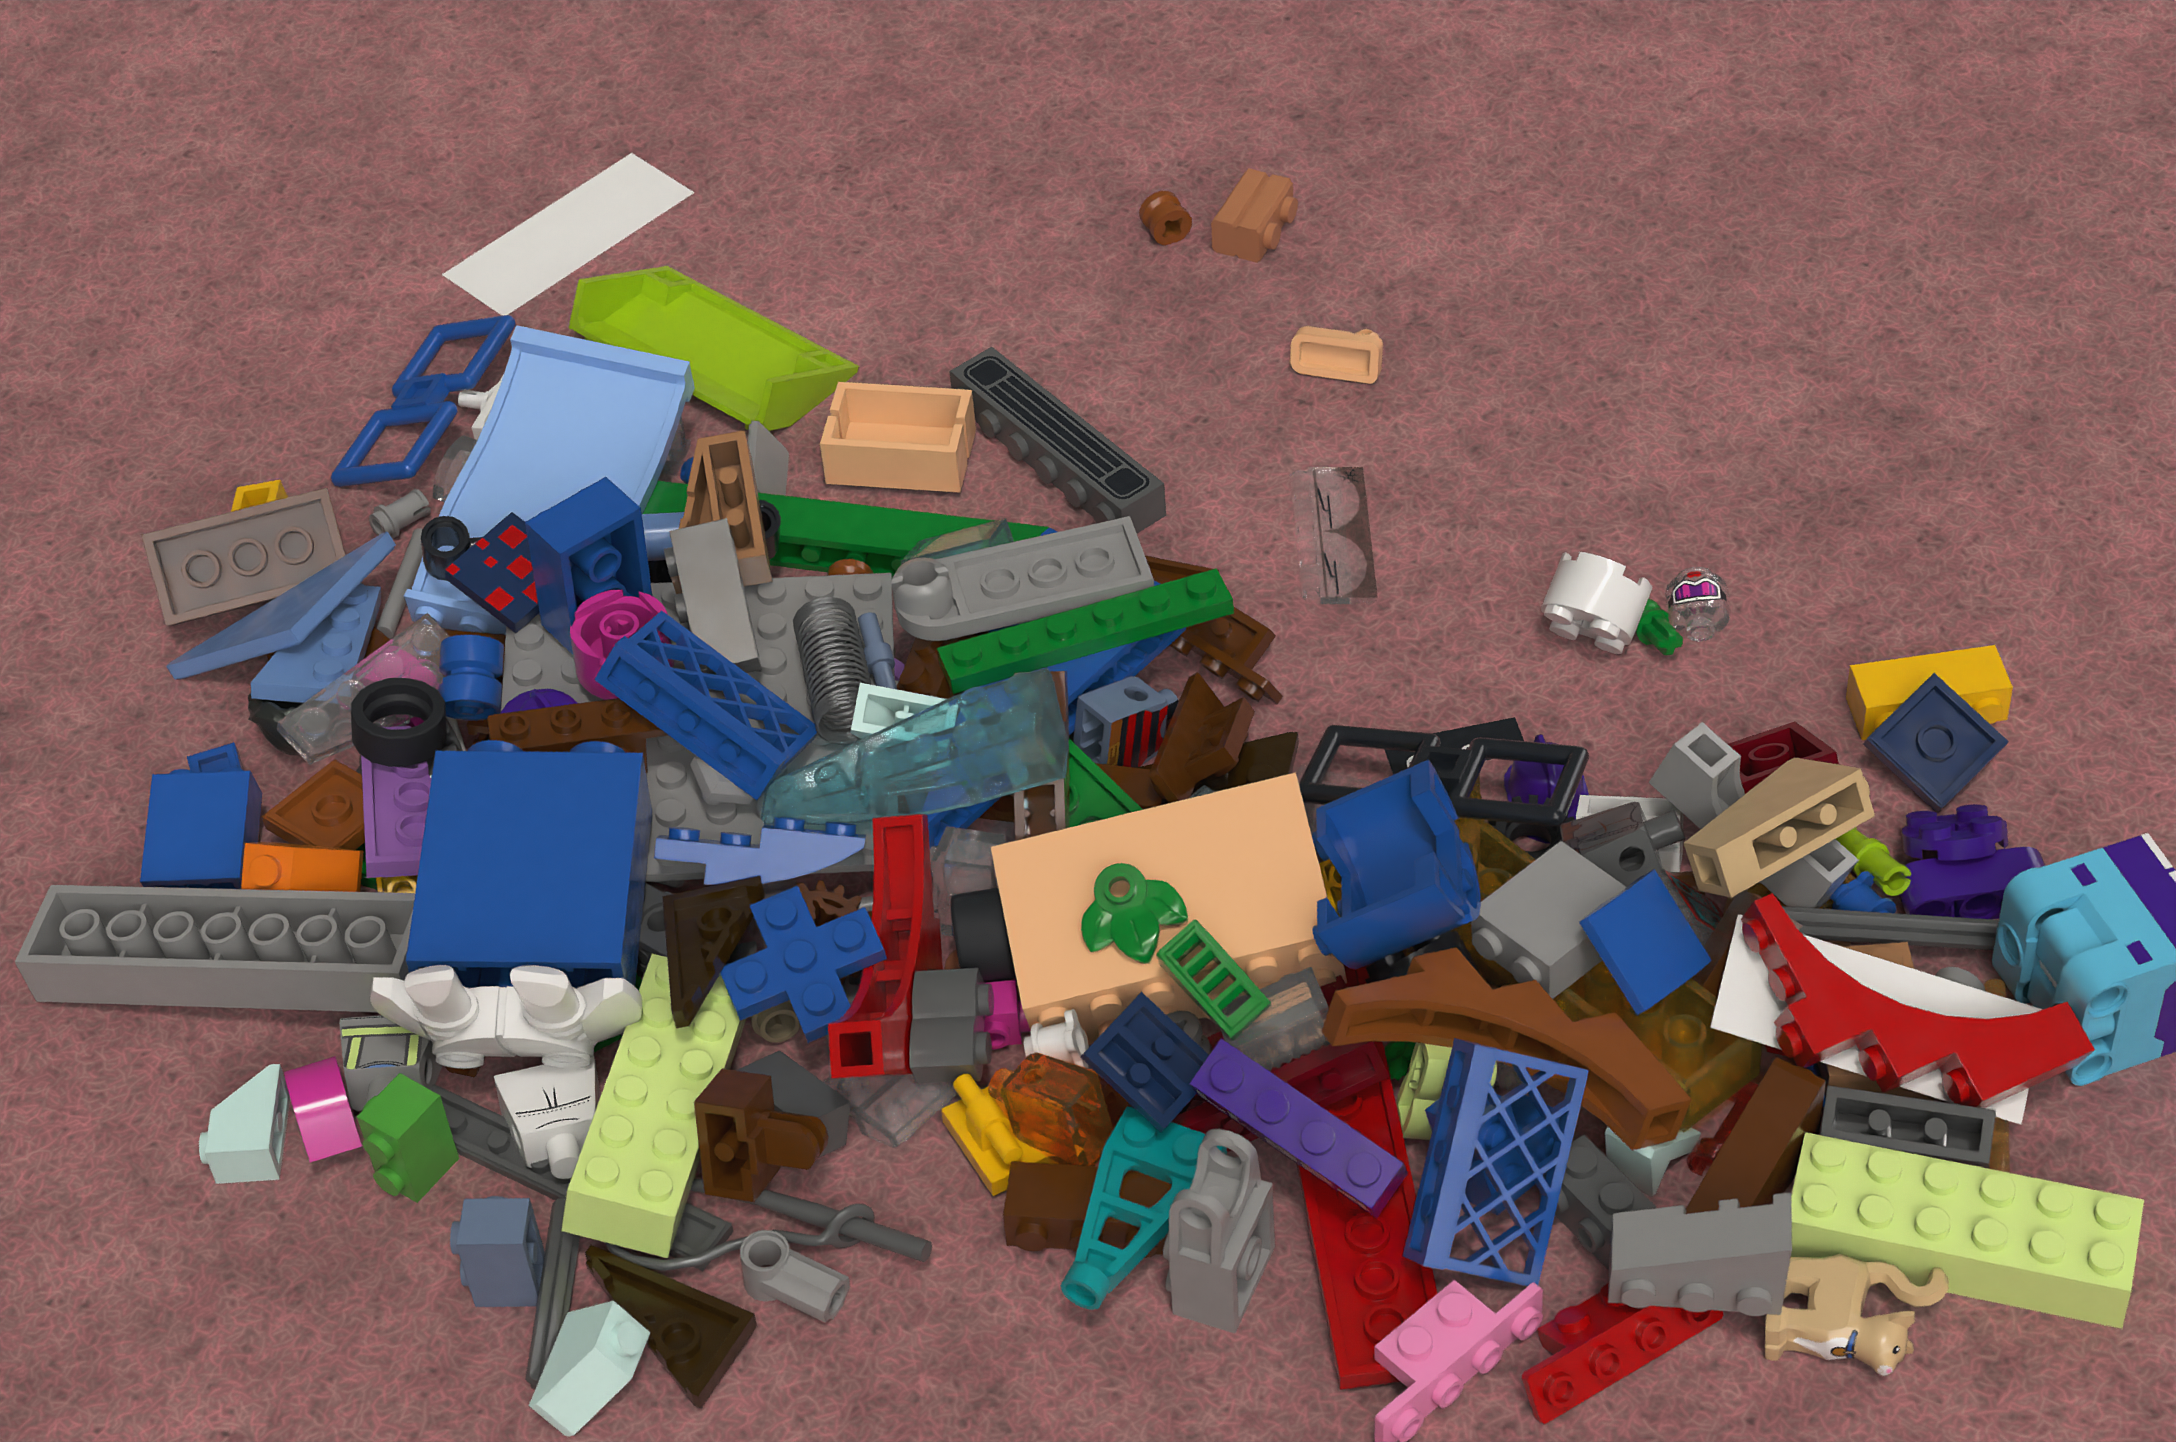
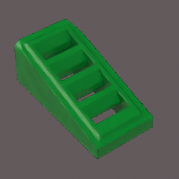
M1196 919L1191 921L1156 954L1160 966L1231 1041L1272 1005L1270 1000ZM1200 945L1203 949L1182 967L1179 962ZM1214 960L1218 966L1197 984L1192 978ZM1229 976L1234 982L1212 1001L1208 994ZM1244 991L1249 999L1227 1018L1222 1010Z

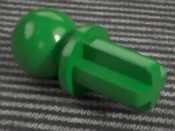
M1648 598L1635 631L1636 636L1645 645L1653 644L1663 655H1673L1675 648L1682 647L1683 637L1673 627L1671 616L1661 609L1657 602Z

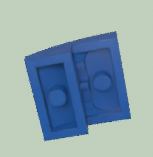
M1655 869L1636 879L1617 896L1600 904L1579 922L1637 1015L1672 993L1712 961Z

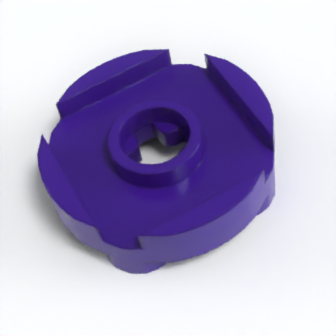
M1978 804L1957 807L1956 814L1937 816V813L1933 811L1911 812L1906 815V826L1902 828L1903 852L1910 857L1923 859L1922 849L1937 850V857L1940 861L1967 860L1989 856L1996 853L1995 843H1998L2004 849L2008 846L2007 822L1998 816H1988V807Z

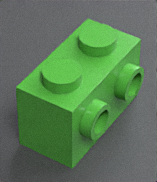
M401 1073L377 1096L372 1097L357 1116L364 1138L362 1144L370 1156L375 1171L373 1178L380 1188L392 1196H397L401 1193L418 1203L459 1160L441 1096Z

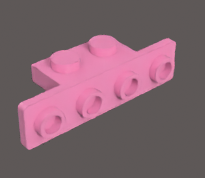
M1453 1280L1374 1346V1359L1408 1387L1376 1415L1375 1442H1397L1398 1440L1406 1442L1411 1439L1420 1429L1424 1418L1438 1406L1446 1408L1451 1405L1460 1395L1464 1384L1476 1373L1485 1374L1492 1370L1501 1359L1504 1349L1517 1338L1522 1341L1528 1339L1539 1327L1543 1318V1289L1534 1282L1531 1283L1495 1314L1457 1281Z

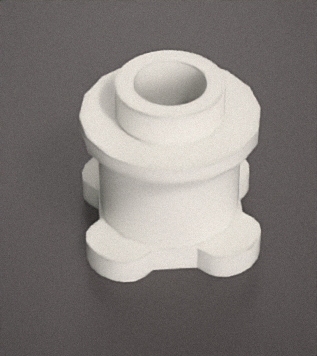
M1074 1009L1065 1011L1066 1022L1043 1027L1040 1023L1033 1024L1031 1036L1024 1038L1025 1053L1030 1067H1038L1045 1077L1050 1076L1053 1073V1069L1075 1064L1078 1074L1088 1072V1064L1080 1058L1089 1048L1088 1040Z

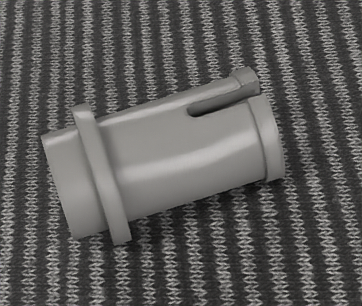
M414 489L409 494L387 506L382 504L376 506L374 513L369 516V522L377 536L388 531L391 538L394 539L399 536L400 529L422 517H426L430 514L431 509L429 507L423 509L424 506L429 505V502L420 490Z

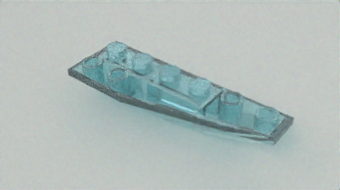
M1048 667L1030 673H1019L1010 679L985 687L970 688L962 694L948 698L773 780L764 794L760 818L764 824H774V817H791L804 819L805 825H825L826 822L866 823L872 822V818L914 814L929 815L972 806L1066 778L1069 743L1052 675Z

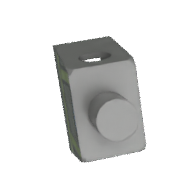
M382 1015L340 1018L343 1068L351 1108L356 1111H362L365 1104L372 1097L377 1096L399 1073L430 1090L432 1089V1085L436 1083L443 1065L436 1062V1055L432 1053L433 1043L431 1040L393 1023Z

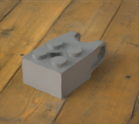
M1211 1129L1206 1132L1200 1145L1196 1172L1190 1189L1181 1190L1176 1194L1169 1211V1233L1163 1249V1257L1169 1260L1166 1290L1171 1292L1174 1315L1235 1334L1275 1248L1273 1183L1261 1180L1257 1151L1247 1139L1231 1131ZM1217 1146L1227 1147L1233 1150L1239 1157L1228 1156L1221 1152Z

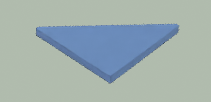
M388 531L381 533L171 661L166 666L175 680L184 679L301 644L390 554L396 545Z

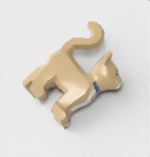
M1842 1254L1825 1258L1791 1257L1784 1299L1790 1293H1801L1808 1296V1308L1795 1309L1782 1306L1781 1315L1767 1314L1765 1359L1778 1361L1786 1350L1800 1351L1826 1360L1857 1358L1871 1366L1878 1374L1882 1376L1889 1375L1894 1371L1898 1363L1904 1361L1905 1354L1913 1353V1344L1908 1340L1907 1329L1915 1322V1311H1903L1863 1318L1862 1312L1869 1288L1879 1283L1886 1284L1900 1301L1914 1307H1929L1944 1298L1948 1291V1277L1941 1268L1934 1267L1929 1274L1927 1284L1918 1287L1913 1285L1898 1267L1883 1262H1864Z

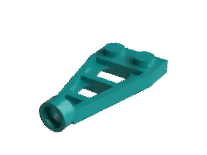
M1127 1106L1103 1147L1075 1260L1060 1285L1061 1291L1071 1302L1085 1309H1098L1107 1293H1110L1168 1234L1171 1205L1178 1192L1190 1189L1198 1162V1151L1206 1134L1170 1122L1160 1132L1136 1109ZM1217 1146L1221 1152L1227 1155V1147ZM1131 1169L1172 1184L1171 1189L1164 1197L1150 1208L1122 1199L1119 1195L1124 1175ZM1108 1217L1140 1228L1128 1246L1123 1250L1098 1241Z

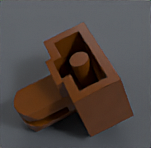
M721 1069L694 1101L705 1195L755 1202L781 1169V1166L809 1170L828 1145V1132L820 1118L775 1110L770 1075Z

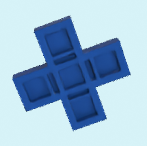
M797 885L749 905L767 948L725 965L720 974L740 1021L790 1000L805 1038L810 1043L828 1035V1023L840 1020L851 1006L839 979L887 959L865 907L816 927Z

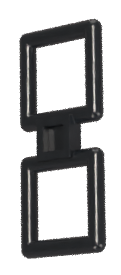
M1330 725L1326 728L1299 782L1303 803L1320 805L1328 804L1362 789L1322 784L1340 745L1415 752L1408 768L1430 760L1449 795L1458 818L1557 827L1566 818L1589 760V753L1582 746L1480 737L1473 739L1468 749L1440 747V738L1433 733ZM1486 758L1564 765L1548 805L1469 798Z

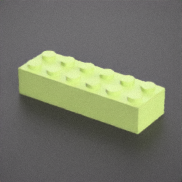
M652 954L639 988L642 997L641 1018L638 1022L625 1027L567 1189L561 1231L668 1258L700 1162L694 1101L721 1069L730 1070L746 1018L740 1021L720 974L690 1026L676 1029L671 1011L667 957Z
M1805 1132L1791 1196V1257L1825 1258L1842 1254L1864 1262H1883L1898 1267L1909 1278L1911 1283L1918 1287L1927 1284L1929 1274L1934 1267L1941 1268L1948 1277L1947 1293L2122 1329L2132 1291L2144 1199Z

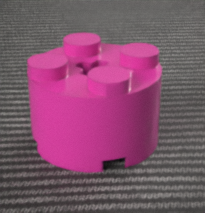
M609 590L590 597L578 607L574 613L575 620L573 625H570V637L576 675L580 684L588 692L603 700L618 698L594 679L614 645L621 638L626 636L629 639L660 611L668 615L665 607L655 597L643 592H639V597L623 596V590ZM658 631L661 643L672 644L670 638ZM668 659L670 667L673 668L674 660Z

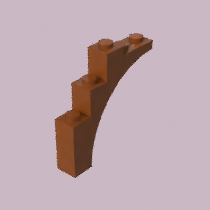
M1457 947L1414 956L1407 975L1336 990L1321 1031L1332 1046L1367 1041H1409L1452 1048L1454 1038L1589 1070L1581 1105L1603 1121L1632 1151L1675 1140L1692 1101L1691 1097L1616 1012L1572 1022L1537 980L1492 989ZM1501 1062V1063L1506 1064V1065H1508V1066H1510V1067H1513L1512 1064H1510V1063ZM1525 1067L1532 1076L1540 1071ZM1554 1074L1544 1082L1566 1094L1569 1077Z

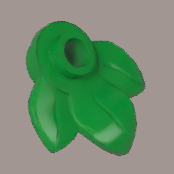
M1117 863L1106 867L1096 878L1094 884L1095 900L1083 914L1081 931L1090 952L1100 951L1112 942H1115L1117 947L1126 956L1140 963L1149 964L1158 945L1159 925L1170 926L1187 922L1188 913L1183 899L1169 883L1161 880H1145L1143 874L1136 867L1125 863ZM1126 881L1130 884V889L1125 896L1116 897L1111 894V887L1115 882Z

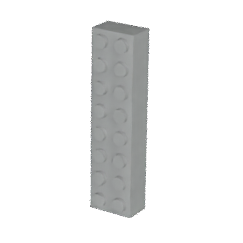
M50 885L18 953L15 964L36 1002L377 1012L370 1002L373 977H392L405 981L407 974H409L406 955L415 893Z

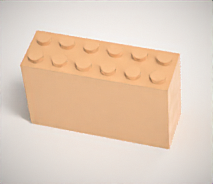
M1296 772L991 847L1022 1009L1030 1030L1032 1025L1036 1023L1046 1027L1066 1022L1065 1011L1074 1009L1081 1028L1086 1033L1088 1045H1092L1141 992L1166 1015L1176 1011H1188L1195 1014L1198 1019H1210L1160 966L1156 956L1157 952L1195 919L1212 935L1270 1000L1271 1006L1280 1003L1284 998L1299 995L1307 990L1335 982L1336 977L1339 975L1347 983L1344 965L1333 954L1324 956L1318 948L1313 935V926L1317 925V901L1326 898L1327 894ZM1117 863L1129 864L1136 867L1143 874L1145 880H1161L1169 883L1179 893L1187 908V922L1170 926L1159 925L1158 945L1149 964L1140 963L1126 956L1117 947L1115 942H1112L1100 951L1090 952L1081 931L1082 918L1085 911L1095 900L1094 884L1096 878L1102 870L1110 865ZM1126 881L1115 882L1111 887V894L1116 897L1125 896L1130 889V884ZM1198 945L1179 964L1183 967L1203 948ZM1212 960L1192 979L1198 984L1218 964ZM1228 976L1208 994V997L1213 1001L1234 981ZM1243 991L1222 1012L1225 1016L1229 1015L1233 1010H1237L1249 997Z

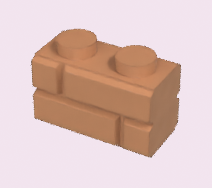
M1248 168L1211 222L1212 249L1214 252L1232 257L1236 255L1240 259L1258 263L1268 249L1274 250L1280 240L1281 228L1285 222H1293L1298 209V200L1293 198V182L1291 179L1274 174L1269 177L1266 172Z

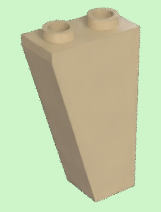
M1795 757L1784 763L1684 842L1698 890L1732 898L1874 817L1875 814L1869 797L1870 788L1863 777L1861 768Z

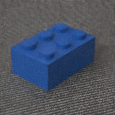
M607 477L581 489L576 494L525 522L541 624L572 654L570 625H573L575 620L574 613L584 601L596 594L609 590H623V596L639 597V592L652 596L641 507Z

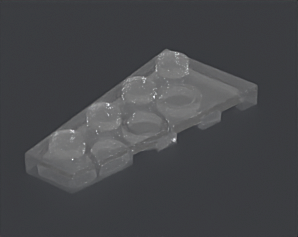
M428 613L278 721L277 731L309 765L353 747L351 702L358 692L373 682L388 678H411L426 682L438 690L443 677H446L439 671L441 641L450 636ZM390 715L378 719L374 724L379 727L403 726L408 724L414 716Z

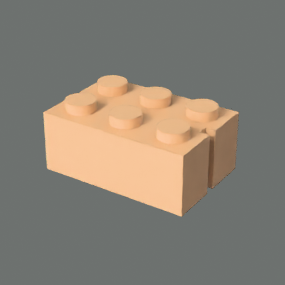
M851 382L837 383L830 407L831 416L827 418L820 441L826 484L961 492L968 465L967 458L970 457L976 433L972 390Z

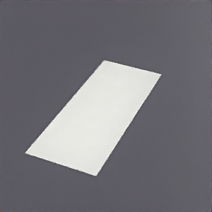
M631 153L442 275L500 315H508L695 192Z
M1738 914L1710 1028L1781 1049L1776 1039L1774 1021L1788 1005L1786 1001H1781L1774 994L1768 980L1769 970L1760 954L1753 952L1747 945L1742 932V915ZM1804 935L1827 960L1862 985L1908 1006L1945 1016L1984 1019L2025 1015L2043 1010ZM1857 1046L1820 1061L1867 1076L1861 1067ZM1939 1068L1899 1086L1955 1104L1944 1090L1942 1084L1943 1074ZM2029 1088L1984 1109L1996 1110V1117L2021 1125Z

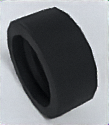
M388 678L373 682L360 690L351 702L352 743L360 755L373 763L388 767H407L425 762L435 755V751H440L446 742L445 701L437 689L423 681L411 678ZM390 715H411L424 720L418 726L408 729L390 730L374 724L378 719Z

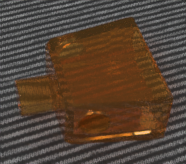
M1035 1052L1029 1054L1014 1071L1000 1068L994 1073L989 1083V1095L1004 1103L1013 1134L1018 1140L1058 1164L1095 1166L1099 1162L1103 1147L1110 1137L1113 1127L1099 1077L1094 1070Z

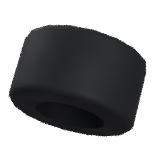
M999 888L953 895L951 897V917L960 969L978 968L984 983L1014 979L1016 973Z

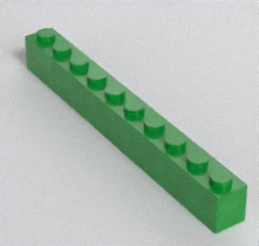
M657 481L643 514L685 512L688 484ZM758 492L759 500H765L773 504L781 517L779 550L769 560L770 565L828 572L829 567L836 561L855 559L867 564L873 573H891L893 577L902 564L915 558L940 559L1038 537L1049 528L1030 524Z

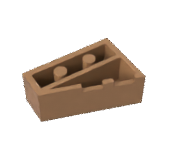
M745 430L698 438L686 491L688 497L683 518L680 519L679 529L727 518L734 539L744 587L773 582L753 461ZM679 575L671 577L676 594L682 593Z

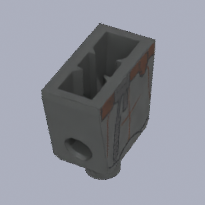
M1639 802L1624 804L1560 825L1562 842L1626 887L1654 869L1659 874L1663 869L1658 850L1686 839L1675 810L1646 820Z

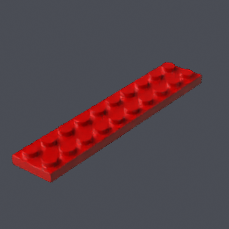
M1344 965L1347 983L1345 984L1347 987L1367 984L1365 979L1369 977L1366 966L1359 969H1351ZM1294 996L1284 998V1000L1281 1002H1284ZM1331 1001L1320 1005L1315 1013L1327 1015ZM1281 1023L1271 1028V1036L1283 1038L1291 1024ZM1306 1027L1298 1041L1315 1043L1322 1029ZM1374 1041L1390 1076L1383 1041ZM1290 1054L1284 1065L1303 1056ZM1388 1077L1324 1107L1325 1110L1405 1165L1408 1174L1377 1219L1296 1164L1340 1390L1401 1382L1374 1359V1346L1438 1294L1433 1269L1403 1256L1417 1196L1391 1078Z

